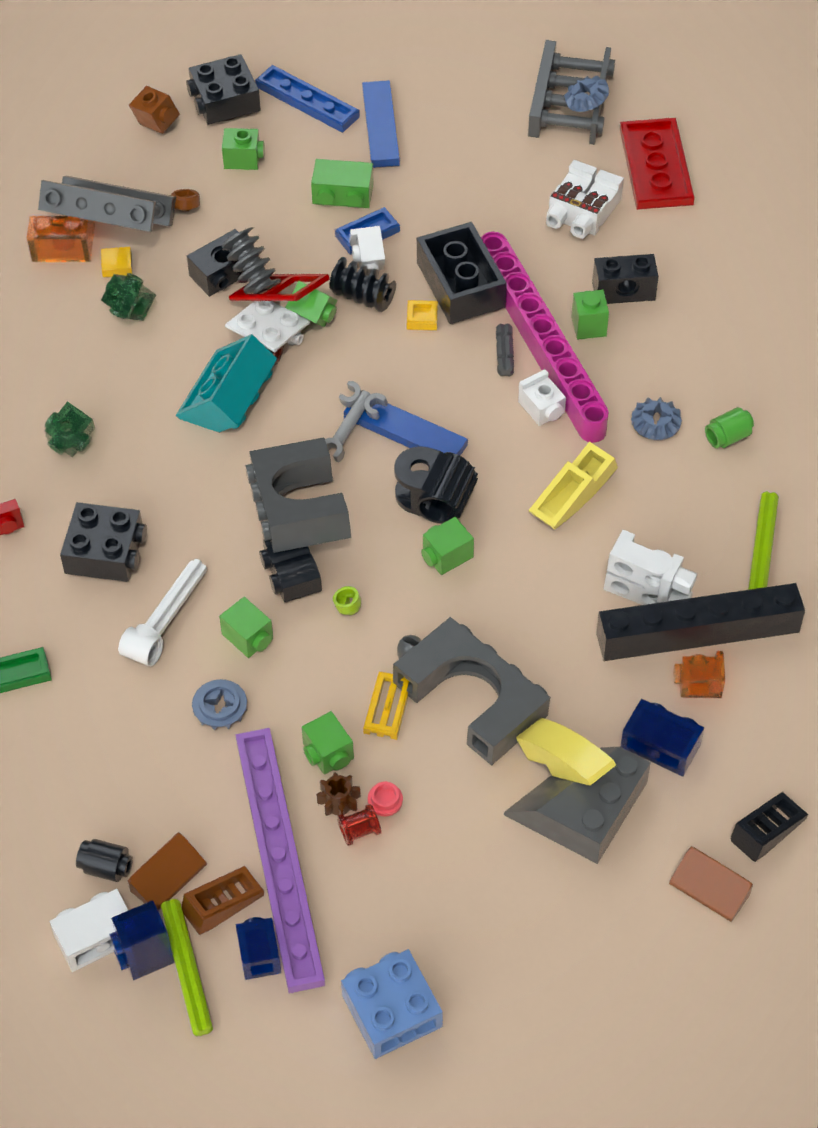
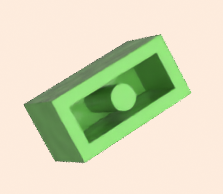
M316 159L311 181L312 204L370 208L374 184L373 163Z

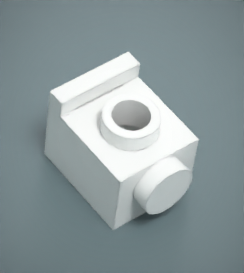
M380 226L350 229L349 242L350 246H352L353 261L359 263V267L366 265L368 267L367 275L373 269H377L378 272L384 270L385 254Z
M545 369L519 382L518 402L538 426L549 421H555L565 413L566 397L549 379V373Z

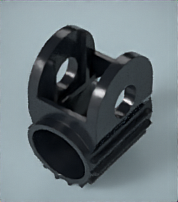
M423 446L412 447L403 451L395 460L394 474L398 481L395 487V498L398 505L405 511L422 516L428 521L443 524L453 517L460 518L478 481V473L475 472V467L469 461L458 454L451 452L443 453L439 450ZM417 463H423L429 467V470L411 471V467Z

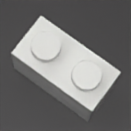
M118 889L99 893L90 902L75 909H66L60 912L56 918L49 921L54 937L72 972L139 940L135 922Z

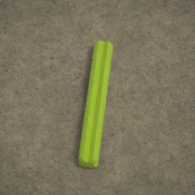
M765 491L761 494L748 590L764 588L768 585L779 499L775 492Z
M178 899L164 901L161 904V909L192 1031L195 1036L206 1035L212 1032L213 1027L181 903Z

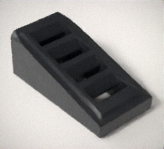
M781 792L738 821L731 835V842L752 861L756 862L804 822L809 814L786 794ZM776 809H780L790 819L787 820Z

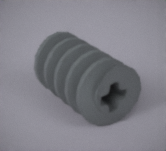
M254 227L234 234L222 244L223 250H232L227 256L228 261H237L232 267L233 271H243L238 277L239 283L249 282L243 288L246 294L262 293L281 282L280 279H270V276L276 271L275 268L265 269L264 267L270 261V258L259 257L265 250L264 246L254 247V243L259 239V236L248 235Z

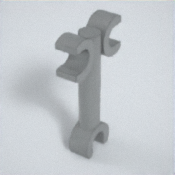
M348 381L347 383L348 389L355 392L353 396L339 395L340 402L346 407H351L333 438L325 439L328 450L331 448L337 449L333 457L338 463L345 454L343 444L364 410H366L370 418L378 420L380 417L379 412L373 409L372 406L375 404L387 406L388 404L383 394H370L365 390L361 391L358 383L354 381Z

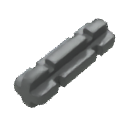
M500 323L496 327L497 372L500 376H512L514 373L513 328L508 323L505 325Z

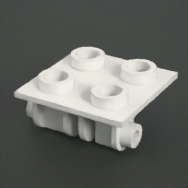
M254 301L227 322L225 327L244 337L253 334L267 349L276 352L287 342L292 346L295 344L300 345L304 339L301 330L310 323V320L273 301Z

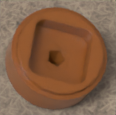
M179 189L171 193V196H176L175 209L189 211L200 205V194L195 190Z

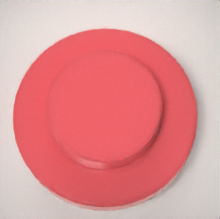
M379 782L368 793V806L372 812L379 816H391L402 807V792L391 782Z

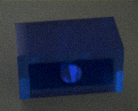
M641 698L623 729L620 747L683 777L701 746L705 727L698 725L696 721L689 717H681L668 711L661 704L651 703Z
M153 900L111 918L115 932L110 933L109 937L114 947L113 951L121 971L128 968L133 981L174 963L168 932Z

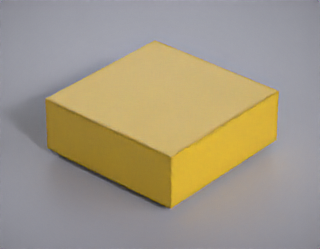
M130 246L101 249L103 277L132 275Z
M408 300L407 330H437L438 301Z

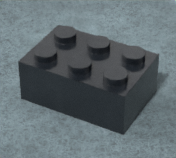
M472 221L416 238L417 264L450 324L506 307L507 283Z

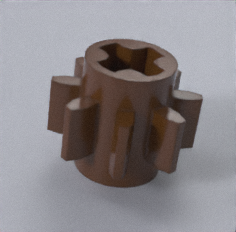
M333 772V776L327 781L320 780V790L322 792L316 794L317 804H325L326 816L333 814L343 819L344 815L350 810L357 811L356 799L361 797L360 786L352 787L351 775L345 777Z

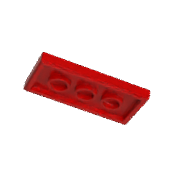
M676 117L620 122V134L636 210L694 205L695 197Z

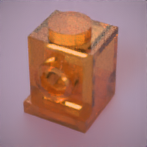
M716 651L715 657H706L701 654L682 656L681 664H674V684H680L681 698H722L725 685L723 651Z

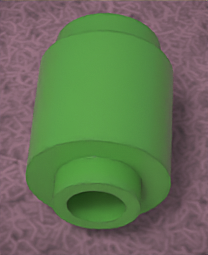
M736 407L711 419L710 424L705 426V434L709 443L714 448H726L750 436L754 421L747 410Z

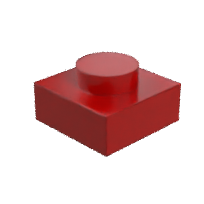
M16 499L0 503V535L9 534L23 528L24 523Z

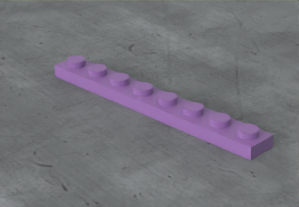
M270 728L235 734L288 993L325 986L324 974Z

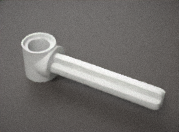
M194 559V561L192 560L188 563L145 624H139L136 628L129 627L125 630L119 642L118 651L120 655L150 667L156 664L163 650L162 633L207 571L206 565L201 560Z

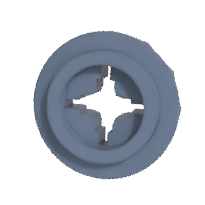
M586 76L584 80H576L575 85L568 87V92L564 95L566 104L569 109L576 112L592 110L607 99L609 87L606 80L600 79L599 76H594L592 79Z
M648 397L644 403L637 402L635 410L632 411L631 421L634 429L643 437L663 440L672 437L679 431L682 419L680 409L674 407L673 401L666 403L663 402L661 397L657 401H652ZM657 412L661 415L657 424H654L653 416Z
M223 679L213 680L205 683L196 691L192 700L193 713L199 719L201 725H209L214 730L217 727L223 726L229 729L232 723L236 721L241 722L242 715L247 711V697L244 690L238 684ZM223 696L225 706L227 707H223L219 713H216L214 705H217Z

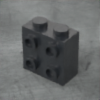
M242 54L188 68L190 80H186L187 90L190 97H195L194 103L198 115L203 114L207 125L261 111L259 89Z
M76 502L60 553L64 573L129 582L132 569L136 570L139 564V544L145 542L147 525L142 524L140 510Z

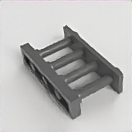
M546 40L529 114L528 137L539 138L541 127H547V124L589 129V144L595 145L597 133H603L604 117L600 116L603 103L592 109L594 110L592 118L549 113V110H545V108H551V105L568 107L564 95L553 94V91L549 90L550 88L555 89V86L568 88L571 85H575L576 80L582 81L585 79L557 75V72L553 70H559V67L601 72L600 79H605L606 82L608 76L613 77L615 60L610 59L611 48L606 47L603 61L572 58L556 53L557 41Z
M63 176L62 183L41 180L38 210L151 232L153 223L164 226L173 225L176 196L72 176Z

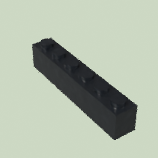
M791 583L599 611L596 635L603 661L800 633L805 608L797 584Z

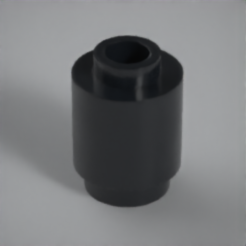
M93 839L92 841L84 840L79 847L76 857V867L83 869L84 874L114 882H119L122 876H128L133 862V857L129 855L127 847L98 839Z

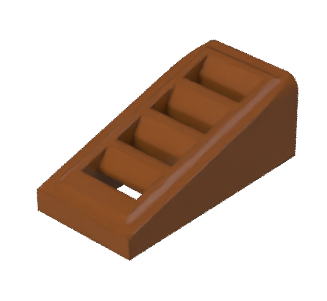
M243 866L183 895L182 911L196 932L201 935L264 896V890L249 870ZM239 882L246 892L241 894L235 884ZM226 890L232 899L229 900L223 891ZM212 898H214L217 902V906H214V904L211 902Z

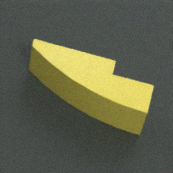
M589 441L573 463L567 461L531 506L529 512L555 530L579 511L607 482L618 468L615 458Z
M540 718L516 737L527 759L546 764L551 775L554 777L591 786L616 766L610 756L573 730L548 719Z

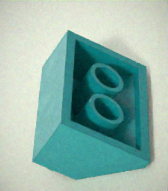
M253 334L217 349L176 416L180 420L219 433L230 428H238L246 419L245 412L248 407L258 399L260 387L271 377L273 373L271 369L277 358Z

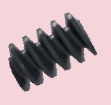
M341 257L331 273L329 288L335 295L343 294L344 298L353 299L356 303L362 304L364 302L366 307H375L377 311H385L393 299L397 285L396 281L393 280L389 284V274L383 273L380 279H378L379 272L377 269H373L368 276V267L366 265H362L357 271L356 261H352L346 267L347 259Z

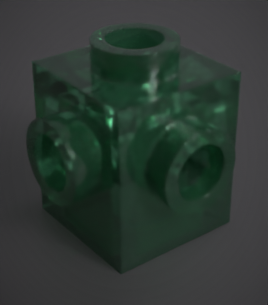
M127 273L126 276L113 274L111 280L106 285L101 301L111 307L109 311L119 318L144 321L156 294L142 285L144 281L134 274Z
M68 401L58 413L54 412L50 415L44 426L46 428L44 432L48 440L47 445L58 454L63 455L65 452L72 458L77 451L82 452L86 449L92 439L90 435L95 430L93 419Z

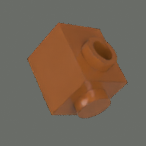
M145 86L129 104L140 125L161 134L180 115L168 94L149 86Z

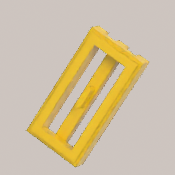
M379 671L364 723L363 734L377 733L379 737L387 735L390 736V739L397 740L408 700L407 687L409 680L405 677L400 680L404 682L392 727L387 726L397 686L393 683V674ZM384 682H391L380 723L375 724L373 722Z

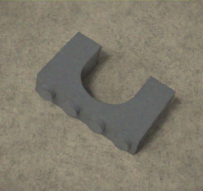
M324 437L249 451L251 464L245 465L247 479L251 486L253 501L256 504L258 520L261 521L264 541H271L274 553L351 538L349 511L343 493L310 499H290L282 496L295 488L333 481L330 454Z
M451 617L393 664V683L402 690L404 681L400 680L404 677L409 680L407 687L408 696L416 703L444 680L454 676H475L493 687L498 695V699L468 726L467 745L490 765L497 762L518 743L516 737L540 718L545 719L548 716L551 697L548 696L546 690L538 684H533L523 676L517 666L507 663L497 654L492 646L482 643L466 625L459 624Z

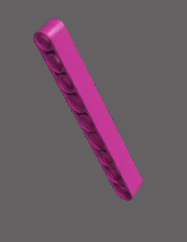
M494 231L485 233L481 239L507 283L505 307L540 369H545L549 373V379L566 397L565 411L579 436L591 443L603 440L607 432L609 414L607 406L506 237Z

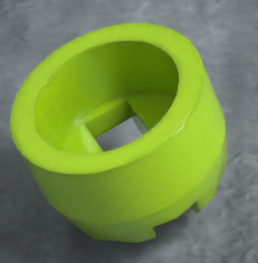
M345 586L335 592L333 602L341 614L354 615L361 608V597L356 588Z

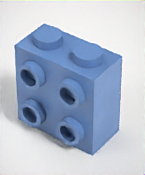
M409 949L401 953H389L381 958L379 963L366 969L363 967L354 969L346 975L345 979L341 980L342 997L374 1059L443 1027V1011Z

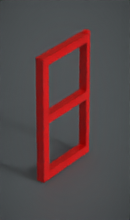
M272 274L270 276L271 280L280 279L281 282L263 294H246L243 291L245 286L231 294L229 300L298 301L330 280L328 274ZM294 282H311L294 294H278Z

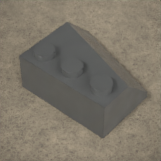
M619 746L601 747L600 749L614 760L616 766L591 786L551 775L504 812V816L598 864L646 786L651 762Z

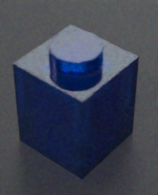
M253 917L245 920L243 923L235 924L245 980L280 974V958L272 917L266 919Z

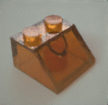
M66 215L30 216L26 238L32 262H91L95 221Z

